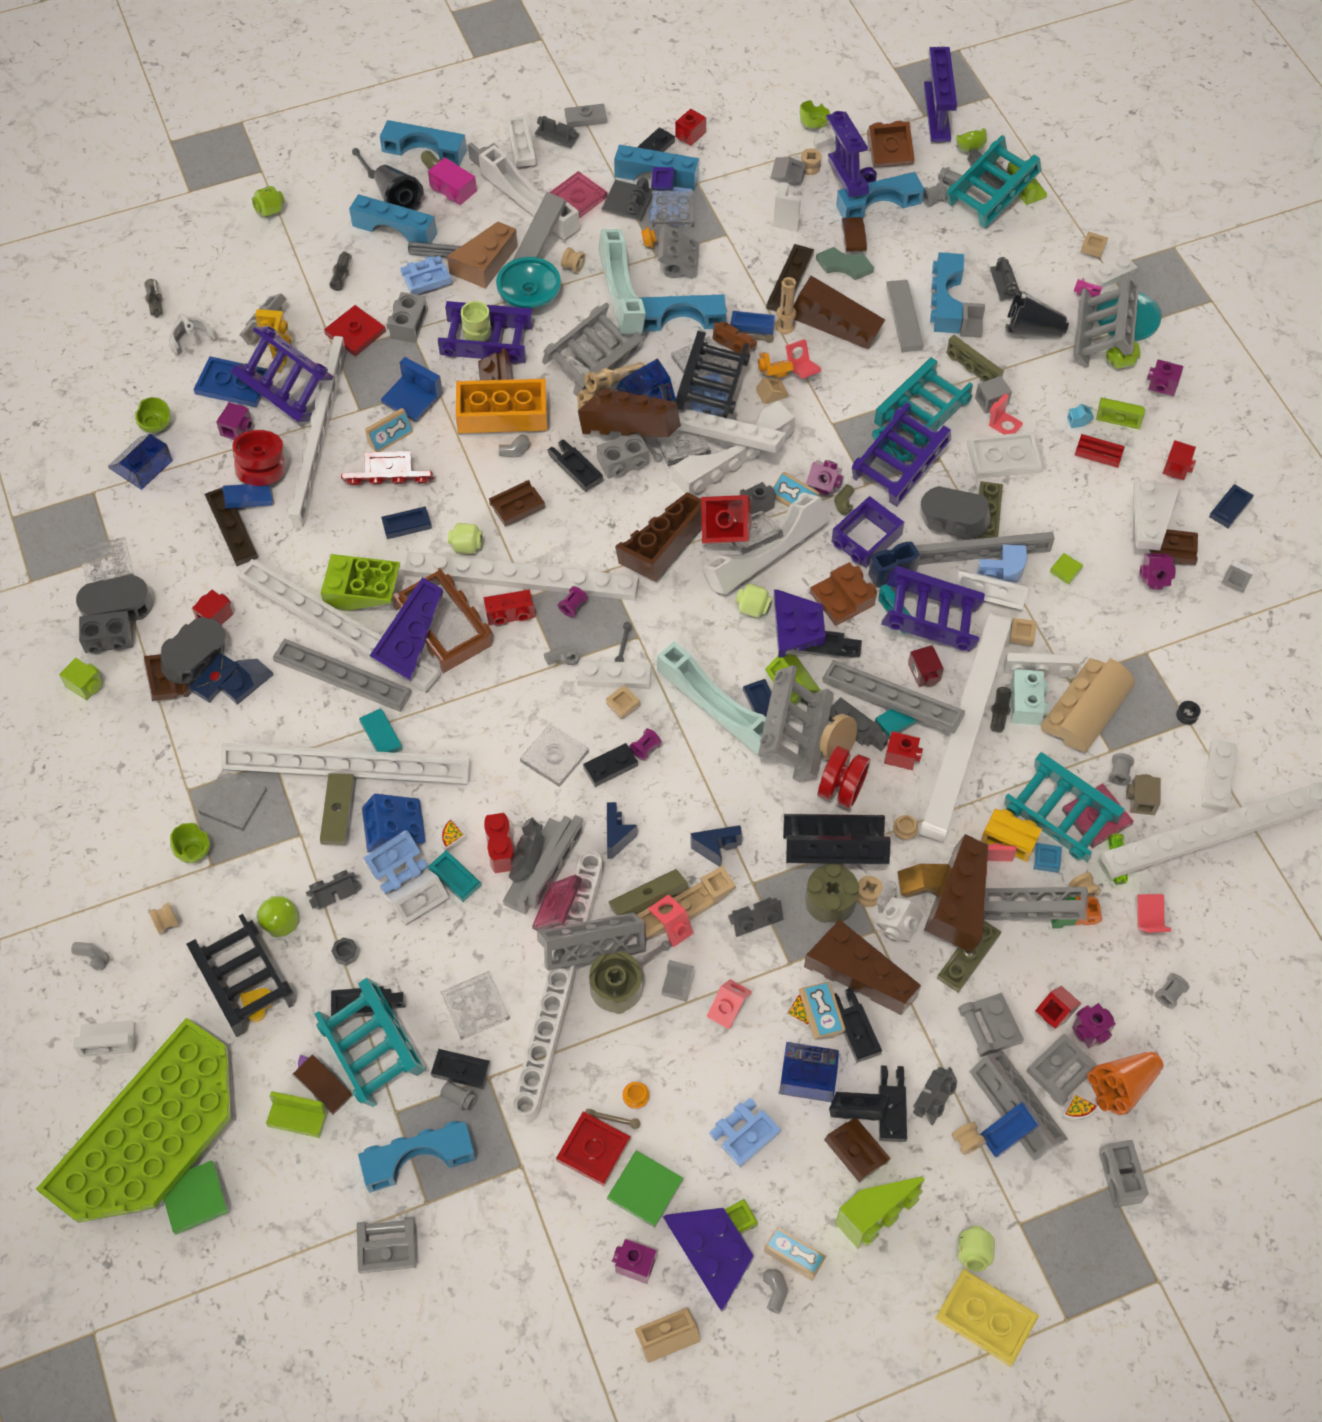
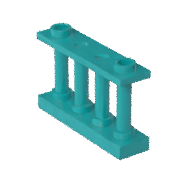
M1001 135L996 141L992 142L989 149L958 181L948 188L946 192L948 204L953 206L958 200H961L978 211L979 224L987 228L1042 171L1040 158L1033 154L1028 160H1022L1007 150L1005 136ZM1001 156L1020 169L1015 174L1010 175L993 164ZM988 171L1006 183L996 190L979 178ZM974 185L992 198L987 203L982 204L966 194V191Z
M930 357L876 408L874 423L882 427L887 421L890 422L893 419V415L899 407L902 408L908 402L911 404V412L927 422L925 426L935 432L963 405L969 404L973 396L971 394L973 384L969 382L960 390L937 375L938 361ZM928 382H933L953 395L954 398L947 403L924 388V386ZM914 395H920L941 410L933 416L910 401V399ZM903 424L901 426L902 429L914 436L913 444L918 447L925 446L930 439L908 425Z
M1040 752L1035 758L1034 763L1037 773L1017 798L1008 793L1005 797L1004 805L1007 806L1006 809L1012 812L1014 816L1018 817L1020 815L1025 820L1035 822L1045 834L1067 848L1072 857L1079 861L1083 859L1088 863L1092 855V851L1087 849L1107 822L1113 821L1118 824L1124 815L1125 809L1046 754ZM1045 778H1050L1057 783V788L1036 813L1024 804ZM1071 792L1078 797V802L1057 828L1045 818L1063 795ZM1091 806L1098 811L1099 817L1082 839L1077 842L1066 833L1085 808Z
M366 977L358 983L362 990L359 998L332 1017L319 1011L314 1015L318 1021L316 1024L317 1029L324 1037H327L355 1088L353 1090L355 1098L361 1104L364 1103L374 1107L377 1105V1102L372 1093L403 1071L418 1076L426 1069L378 984ZM364 1006H371L374 1012L372 1019L341 1039L335 1027ZM376 1028H383L387 1035L384 1037L385 1040L354 1061L348 1048ZM390 1049L395 1050L399 1056L397 1063L366 1084L360 1070Z

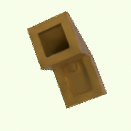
M917 864L897 871L901 895L906 898L927 890L937 895L948 864Z

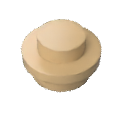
M910 815L898 817L893 825L895 835L904 840L914 838L919 829L917 821Z

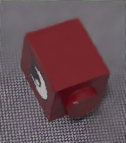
M933 645L910 651L908 666L918 687L932 686L941 681L944 667Z

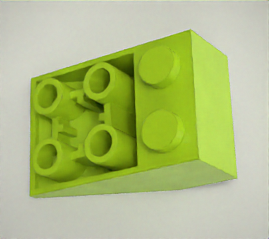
M331 554L321 589L322 600L335 609L343 611L389 604L392 601L401 563Z
M921 1176L862 1189L839 1208L835 1224L857 1249L863 1244L869 1246L878 1238V1232L884 1225L887 1228L891 1227L899 1219L898 1214L903 1208L910 1210L920 1200L919 1196L923 1192L921 1188L925 1179Z

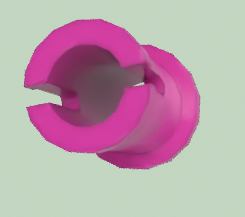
M1084 278L1077 280L1074 292H1077V295L1084 288L1087 289L1092 297L1100 295L1103 286L1086 282Z

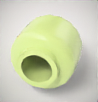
M457 523L453 530H449L448 544H452V548L456 553L474 554L477 549L482 547L483 531H480L476 524Z
M749 583L745 586L744 590L739 589L735 602L739 603L738 609L741 613L758 618L762 614L766 615L772 597L768 596L769 592L766 588Z
M972 1226L960 1233L958 1237V1260L967 1269L983 1271L994 1262L995 1239L990 1232L986 1231L983 1227Z

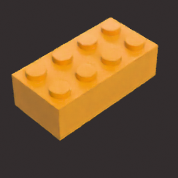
M546 378L456 381V423L458 433L547 431Z

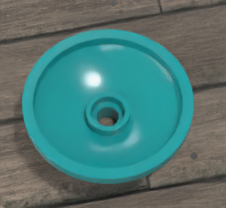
M522 257L510 261L501 268L497 275L496 285L500 297L505 302L518 308L531 309L544 306L557 296L561 287V278L557 268L547 260L537 257Z
M1138 291L1134 341L1144 340L1152 336L1158 330L1162 319L1158 304L1141 291ZM1119 298L1098 304L1096 312L1117 305ZM1117 314L1097 321L1100 326L1114 322ZM1115 331L1109 332L1108 334L1114 336Z

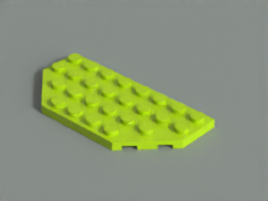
M185 1018L39 1184L36 1190L77 1223L156 1208L231 1120L228 1049L225 1044L188 1018Z

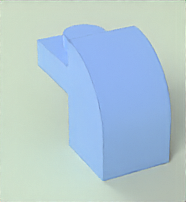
M1003 545L999 560H979L977 573L1018 583L1022 578L1027 561L1026 546Z

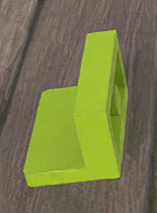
M1011 162L1008 163L1007 172L1010 175L1015 174L1020 169ZM1034 178L1019 194V197L1026 205L1047 198V192Z
M1100 398L1096 420L1140 430L1146 409L1140 405Z
M786 654L782 658L777 656L765 668V671L774 682L776 671L795 665L797 670L794 681L812 693L821 691L796 655ZM792 691L790 702L796 705L802 697Z
M271 1091L269 1097L272 1101V1106L266 1121L267 1127L320 1138L328 1114L323 1102Z

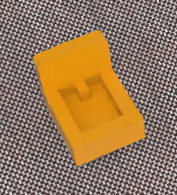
M759 353L760 358L757 360V363L763 375H774L775 378L788 375L787 371L794 370L792 361L783 360L770 363L768 353Z

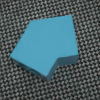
M1080 404L1076 408L1069 409L1067 419L1070 427L1076 428L1085 426L1094 419V416L1089 406Z

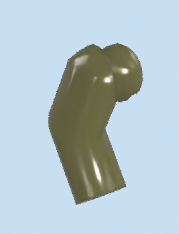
M426 150L421 154V161L429 170L440 161L431 151Z
M848 484L834 498L838 512L843 515H847L853 510V504L850 505L848 499L854 493V488Z

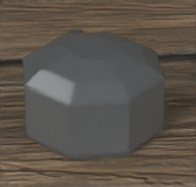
M344 937L334 942L331 950L336 962L343 965L356 961L359 953L354 940Z

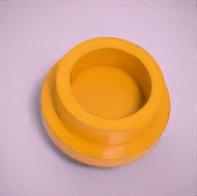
M646 227V230L641 231L644 245L646 248H654V243L657 242L656 233L654 230Z
M641 1082L629 1083L623 1090V1101L632 1109L644 1107L649 1101L647 1086Z

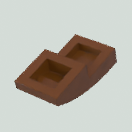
M842 218L841 227L844 234L843 243L846 252L867 251L863 218Z
M313 1054L293 1073L294 1077L313 1094L317 1101L324 1103L325 1108L332 1115L353 1096Z

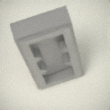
M604 103L564 108L566 123L569 126L577 127L607 123Z

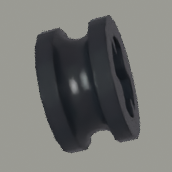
M1184 701L1177 710V719L1185 725H1192L1198 720L1201 709L1193 701ZM1185 709L1190 710V713L1193 712L1192 716L1187 715V712L1184 713Z

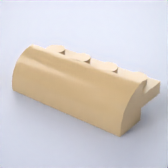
M1089 658L1040 725L1042 732L1062 738L1066 746L1087 752L1135 685L1132 674L1121 663L1111 658L1106 663Z

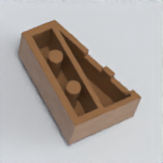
M496 222L447 256L449 274L486 289L518 247L516 229L501 222Z

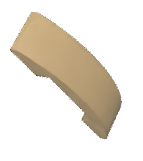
M722 865L701 877L700 883L673 899L687 911L689 920L726 897L736 888V885ZM664 905L659 909V913H669L673 906ZM648 908L637 914L644 921V935L647 939L666 932L664 925L649 912Z

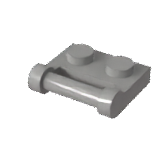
M1002 992L975 1002L965 1003L958 1008L961 1016L965 1017L978 1045L977 1052L980 1057L1023 1043L1024 1038ZM979 1011L991 1035L992 1043L987 1041L975 1013Z
M1063 1034L1028 1067L1026 1072L1051 1095L1058 1105L1063 1106L1068 1101V1096L1088 1078V1073L1097 1064L1070 1038ZM1078 1062L1082 1068L1059 1088L1055 1082Z
M405 1217L402 1221L374 1224L357 1222L359 1274L416 1268L414 1217ZM405 1232V1238L367 1242V1236Z

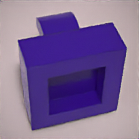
M653 167L651 188L653 190H673L675 169L673 167Z

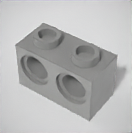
M405 292L400 293L398 300L394 301L392 316L388 317L386 324L387 329L390 331L391 339L416 343L428 312L426 296Z
M637 432L630 436L624 435L597 445V460L607 478L610 479L648 465L649 449L640 433Z
M1133 1140L1105 1144L1099 1156L1114 1207L1142 1203L1149 1193Z

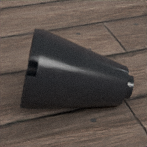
M381 165L376 169L374 179L384 202L411 210H416L420 206L421 196H424L423 185L417 178L389 165Z
M1019 291L1020 296L1015 295L1007 315L1010 318V325H1005L1007 333L1060 337L1062 333H1066L1069 326L1066 315L1024 291Z

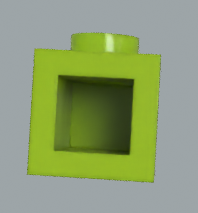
M76 657L59 674L65 687L86 701L96 694L103 684L99 676L100 671L93 664L89 663L87 665Z

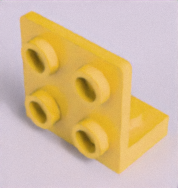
M257 309L255 313L257 326L265 327L267 325L277 331L279 337L292 345V337L288 334V321H285L283 311ZM269 343L272 358L274 359L279 349ZM287 355L281 363L277 373H281L283 365L287 364Z

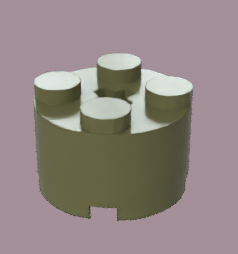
M827 864L817 868L810 875L807 883L805 900L808 912L816 920L824 923L826 921L836 923L839 919L842 922L847 920L854 912L859 893V884L856 877L850 870L839 864Z
M616 951V953L611 954L605 953L593 962L590 968L589 982L590 994L594 1002L600 1008L616 1014H622L632 1008L639 1001L642 994V972L638 961L625 952Z

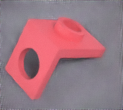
M805 339L785 346L787 359L792 361L794 370L792 372L803 379L821 372V367L809 359ZM801 347L803 350L801 357L794 359L792 356L793 350Z
M1006 393L998 402L992 405L989 411L991 414L989 426L1003 435L1015 434L1023 426V422L1005 412L1009 395ZM1005 421L1012 422L1014 428L1010 430L1004 429L1002 423Z
M1000 843L988 845L987 861L1012 862L1017 851L1016 846H1004Z
M1137 894V927L1139 930L1144 932H1171V928L1165 926L1164 894Z
M670 895L665 896L648 908L649 912L664 925L671 946L675 947L694 933L687 911ZM662 906H673L669 913H659V909Z
M729 979L720 987L707 1017L730 1029L743 1002L752 994V991Z

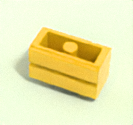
M995 808L983 832L981 842L988 845L1000 843L1004 846H1016L1015 857L1028 862L1042 829L1031 820L1023 821L1014 817V814L1009 810H998Z

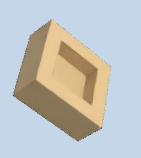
M1088 231L1080 252L1101 258L1108 237Z
M1013 618L1009 643L1033 646L1037 621Z
M623 685L606 698V704L623 719L640 706V700Z

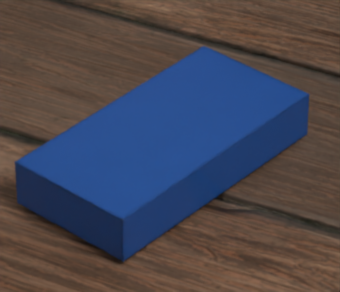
M732 311L730 325L739 329V331L773 335L775 315Z
M250 484L225 485L222 488L226 508L272 505L273 500L269 485L253 486Z
M1021 1102L980 1135L986 1139V1145L993 1155L999 1157L1039 1127L1040 1124L1025 1102Z

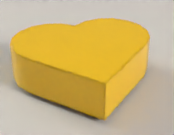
M259 988L240 994L243 1007L271 991L267 988ZM272 1004L248 1016V1020L251 1022L263 1020L266 1015V1009L270 1008Z

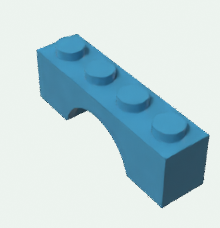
M391 120L386 121L380 135L382 152L400 156L410 149L428 148L433 150L440 160L445 157L460 166L467 150L465 134Z
M619 144L614 158L615 177L635 180L641 173L653 172V167H673L675 169L674 187L695 190L699 177V158Z
M911 172L868 183L869 194L848 197L844 189L838 190L836 206L842 218H864L867 207L879 201L893 202L901 208L922 204L924 187L916 172Z
M360 194L356 196L349 208L352 226L372 232L373 228L377 225H388L400 231L408 242L432 243L437 235L435 216Z
M939 252L937 261H933L932 274H936V277H932L931 290H935V293L931 295V306H934V309H931L930 322L934 323L933 332L960 333L963 303L951 297L948 290L954 286L961 285L964 271V254Z
M725 294L638 297L642 299L646 312L642 332L661 331L668 321L678 317L692 318L699 322L704 329H713L715 322L719 324V322L724 323L726 321Z
M452 1121L445 1124L444 1128L435 1131L433 1129H426L420 1131L417 1136L408 1139L406 1137L396 1138L390 1142L391 1144L382 1147L379 1145L370 1146L364 1149V1152L358 1154L365 1185L369 1193L396 1185L397 1176L402 1166L416 1156L432 1155L438 1157L449 1168L476 1160L465 1121L461 1123L459 1121Z

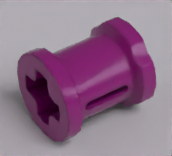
M572 586L569 589L568 596L557 604L558 608L564 615L572 618L577 614L576 610L580 605L587 602L588 596L579 587Z
M648 728L643 731L644 735L638 741L632 742L629 745L632 753L642 761L648 758V754L655 747H659L662 744L656 732Z

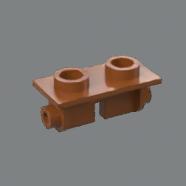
M728 322L714 323L712 339L730 350L742 353L744 343L749 344L747 353H750V348L754 349L757 345V341H755L753 336L751 337L744 332L738 335L739 329L728 324Z

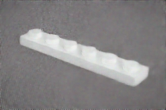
M685 408L683 411L678 410L681 424L678 428L679 430L777 453L787 440L785 432Z

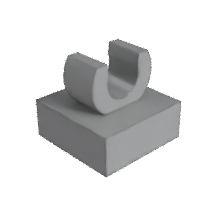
M1233 560L1222 583L1244 592L1255 570L1249 568L1250 565L1242 561L1238 563Z

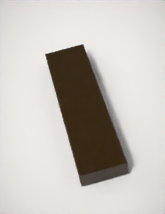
M797 244L793 245L768 299L766 309L777 312L781 303L782 281L786 277H791L796 281L795 297L814 255V249Z
M223 487L204 495L237 567L250 562L251 559H258V555L237 509L226 508L222 492Z

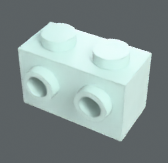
M1014 669L1011 679V723L1041 725L1043 716H1047L1048 702H1044V695H1047L1048 681H1044V671Z

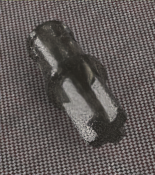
M346 251L339 255L337 264L332 269L333 275L329 285L335 291L342 290L344 280L349 275L348 268L352 256Z
M148 279L144 282L147 294L145 300L149 305L150 315L159 318L163 314L161 304L163 297L159 293L158 281Z
M1007 687L997 688L995 703L991 707L993 715L990 728L997 733H1002L1005 729L1006 719L1011 711L1009 703L1012 691Z

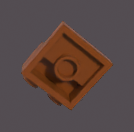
M899 120L889 124L877 122L869 125L867 138L873 167L914 163L910 122Z
M848 562L831 571L829 578L810 587L809 593L817 603L822 604L823 611L833 624L837 626L875 606L877 590L871 582L868 584L865 582L863 572L859 566L854 567Z

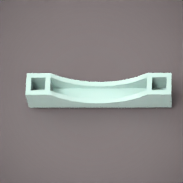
M601 229L598 251L620 333L635 334L638 332L642 334L646 312L642 299L636 296L631 285L622 229Z
M673 641L657 655V671L758 755L766 717L743 707L727 696L704 673L692 655Z

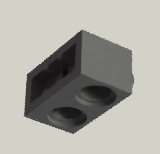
M128 611L79 616V642L84 652L99 653L101 651H120L125 648H133V623Z

